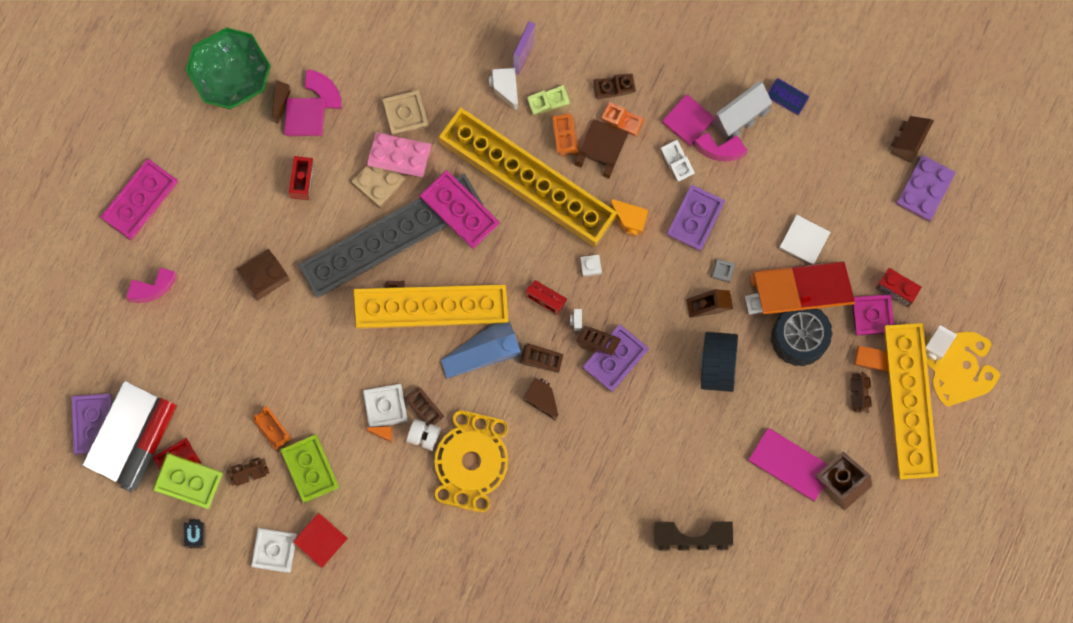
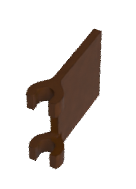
M593 119L575 160V166L582 168L585 158H590L606 165L603 177L610 179L628 132Z

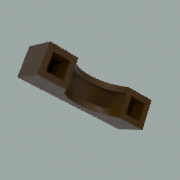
M733 521L712 522L708 532L700 537H688L682 534L674 522H654V548H658V551H670V548H678V551H689L690 547H697L698 551H708L709 547H717L718 551L729 550V547L733 546Z

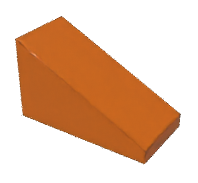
M367 427L368 432L392 443V427Z

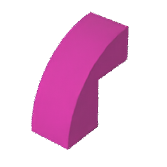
M708 132L697 138L694 142V147L700 153L717 161H734L746 156L748 151L737 135L719 147Z
M160 268L154 285L132 280L126 298L129 302L145 303L156 300L172 287L177 275L175 271Z

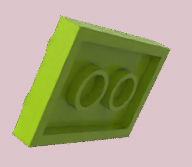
M317 434L281 449L303 503H307L340 488Z
M167 452L153 490L209 509L223 472Z

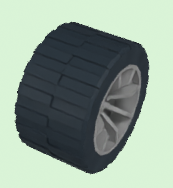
M817 308L782 312L774 324L771 333V343L778 357L794 366H806L813 364L816 360L818 361L832 341V326L827 315Z
M705 333L704 349L700 354L699 370H702V390L734 391L738 334Z

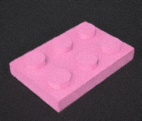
M376 132L367 166L423 177L432 144Z

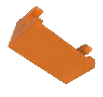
M571 113L552 116L557 153H560L562 156H566L567 153L578 155L579 148L574 117Z
M265 406L260 414L254 415V423L276 451L292 440L268 406Z

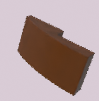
M633 73L615 75L613 78L595 79L593 81L596 99L617 97L636 92Z

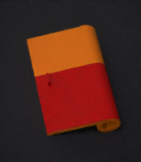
M844 261L753 271V275H750L751 287L754 286L755 290H758L763 314L855 304Z

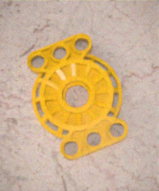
M458 411L453 416V423L456 428L443 437L435 452V469L439 480L443 484L436 489L435 498L444 505L484 513L490 507V500L486 495L494 491L501 484L508 469L507 450L500 439L507 434L508 425L501 419L467 411ZM465 415L467 422L464 425H459L456 422L457 416ZM478 419H483L486 422L484 429H477L475 427V422ZM498 423L503 424L505 427L504 432L501 434H497L494 431V426ZM453 435V438L449 440L447 445L443 444L449 436ZM500 446H502L505 458H501ZM440 448L444 449L442 460H438ZM468 452H475L481 458V464L475 470H468L462 464V458ZM501 463H505V469L501 475L499 474ZM438 465H442V470L444 473V476L442 477L439 472ZM496 478L500 479L496 485L490 488V485L494 483ZM442 489L449 492V497L446 500H441L438 497V492ZM458 495H467V503L459 504L457 502ZM480 498L487 501V506L484 509H479L476 506V501Z

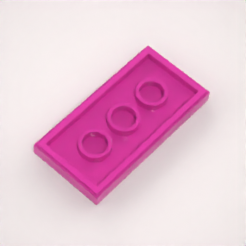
M147 158L100 218L129 240H132L176 186L178 180Z
M447 170L419 195L472 249L478 246L500 224Z
M770 428L766 430L748 460L813 502H815L823 489L815 476L828 464Z

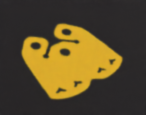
M975 332L955 333L957 336L940 361H936V364H934V361L927 358L928 366L935 372L933 386L936 394L947 407L990 392L999 380L1000 372L990 365H985L978 376V381H974L973 378L979 370L978 362L973 354L965 351V347H969L971 351L980 357L986 356L992 345L988 338ZM981 341L984 343L982 350L977 349V342ZM964 361H969L971 363V367L969 369H965L963 367ZM987 372L993 374L992 380L985 379ZM939 380H941L944 383L942 387H940L941 383L939 382ZM943 394L949 395L948 400Z

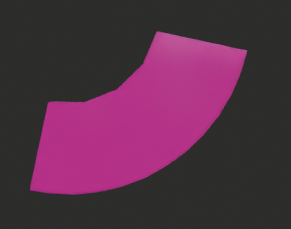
M306 69L305 89L315 92L320 98H324L325 108L342 109V101L336 85L324 74Z

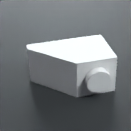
M515 68L492 70V76H489V86L493 87L494 94L513 110H518Z
M940 325L926 344L927 358L932 361H940L957 335Z

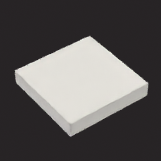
M796 215L779 249L810 265H814L830 231Z
M401 384L363 390L369 427H384L408 422Z
M258 528L251 567L291 573L295 551L293 540L297 537V534Z

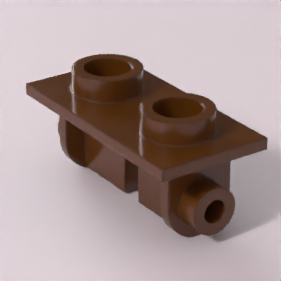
M861 372V377L858 373L852 374V378H850L851 392L858 391V395H851V407L854 409V413H860L861 409L869 413V407L872 406L871 396H869L868 388H871V379L864 372Z
M265 458L252 459L249 461V464L243 466L242 464L232 466L231 470H228V477L233 476L230 478L232 486H239L250 482L249 474L252 475L253 480L265 477L269 473L268 467H263V465H266Z

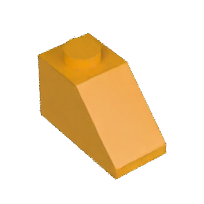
M612 199L610 208L617 212L616 219L621 228L628 235H642L649 210Z

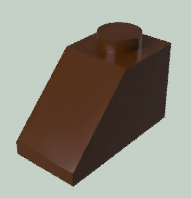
M715 289L686 299L690 318L719 314L733 309L730 290Z
M535 378L524 395L523 401L556 421L558 411L550 383L542 378L540 380Z

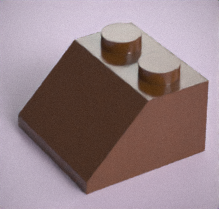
M910 116L907 121L903 120L899 128L902 131L900 136H895L891 143V146L894 147L891 153L911 163L921 148L934 120Z
M269 249L236 269L257 301L290 281L287 273Z
M844 451L815 476L828 496L844 511L872 487L871 475Z

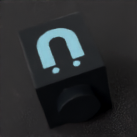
M190 519L189 523H184V547L186 549L206 548V524L201 522L200 519Z

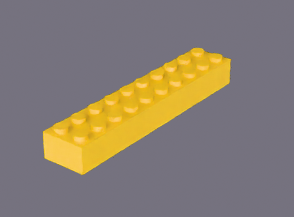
M461 107L439 136V144L594 248L617 217L615 210Z

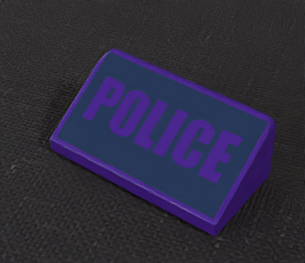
M779 78L775 80L768 92L772 101L798 116L809 99L808 95Z

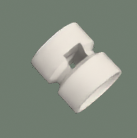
M414 419L408 434L407 443L416 446L422 444V448L433 451L441 427L432 424L426 426L424 421ZM424 432L428 433L427 439L422 438Z

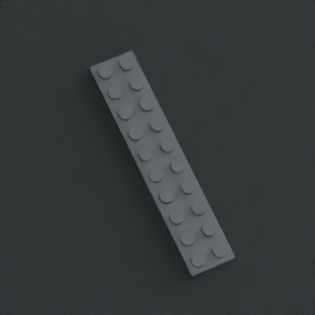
M466 174L458 176L456 179L483 205ZM418 198L298 264L318 299L443 230L448 225L421 198Z

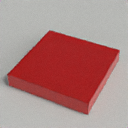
M318 512L293 540V543L323 568L348 538Z

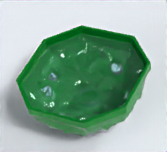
M226 27L193 45L186 72L204 103L231 110L250 102L255 96L264 92L271 65L253 34Z

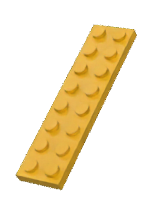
M506 285L353 290L355 329L508 323Z
M923 323L884 326L899 480L938 477Z

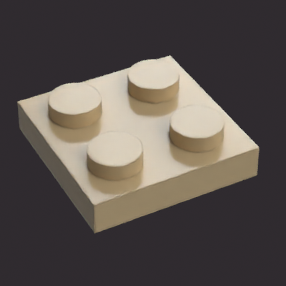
M419 90L382 99L392 136L429 127Z
M366 166L352 181V184L381 208L406 180L398 172Z

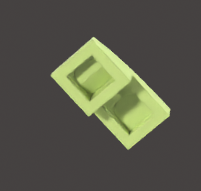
M564 85L527 97L534 115L571 104Z

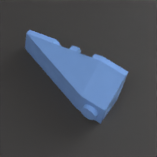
M509 319L508 323L488 326L443 358L441 362L446 378L448 379L519 357L520 348Z

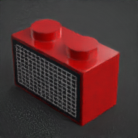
M294 156L289 187L290 198L309 201L314 172L313 158Z
M891 268L886 270L876 289L886 295H891V298L908 308L922 288Z

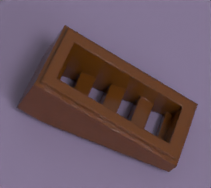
M278 80L275 81L272 118L276 124L281 119L287 98H289L291 93L289 84Z
M583 326L576 339V342L582 349L613 356L621 341L619 337L588 326Z
M527 343L523 347L520 364L559 373L564 354ZM532 351L531 359H528L529 353ZM537 353H540L539 361L537 362ZM545 355H548L547 362L544 364ZM552 357H556L554 366H550Z
M419 386L404 398L427 426L430 424L435 425L444 417ZM420 393L421 397L413 403L411 400ZM426 400V403L422 407H420L419 409L416 407L422 401ZM431 406L432 409H430L426 414L423 415L422 412L426 408ZM436 412L437 415L434 416L430 421H428L427 418L432 413Z

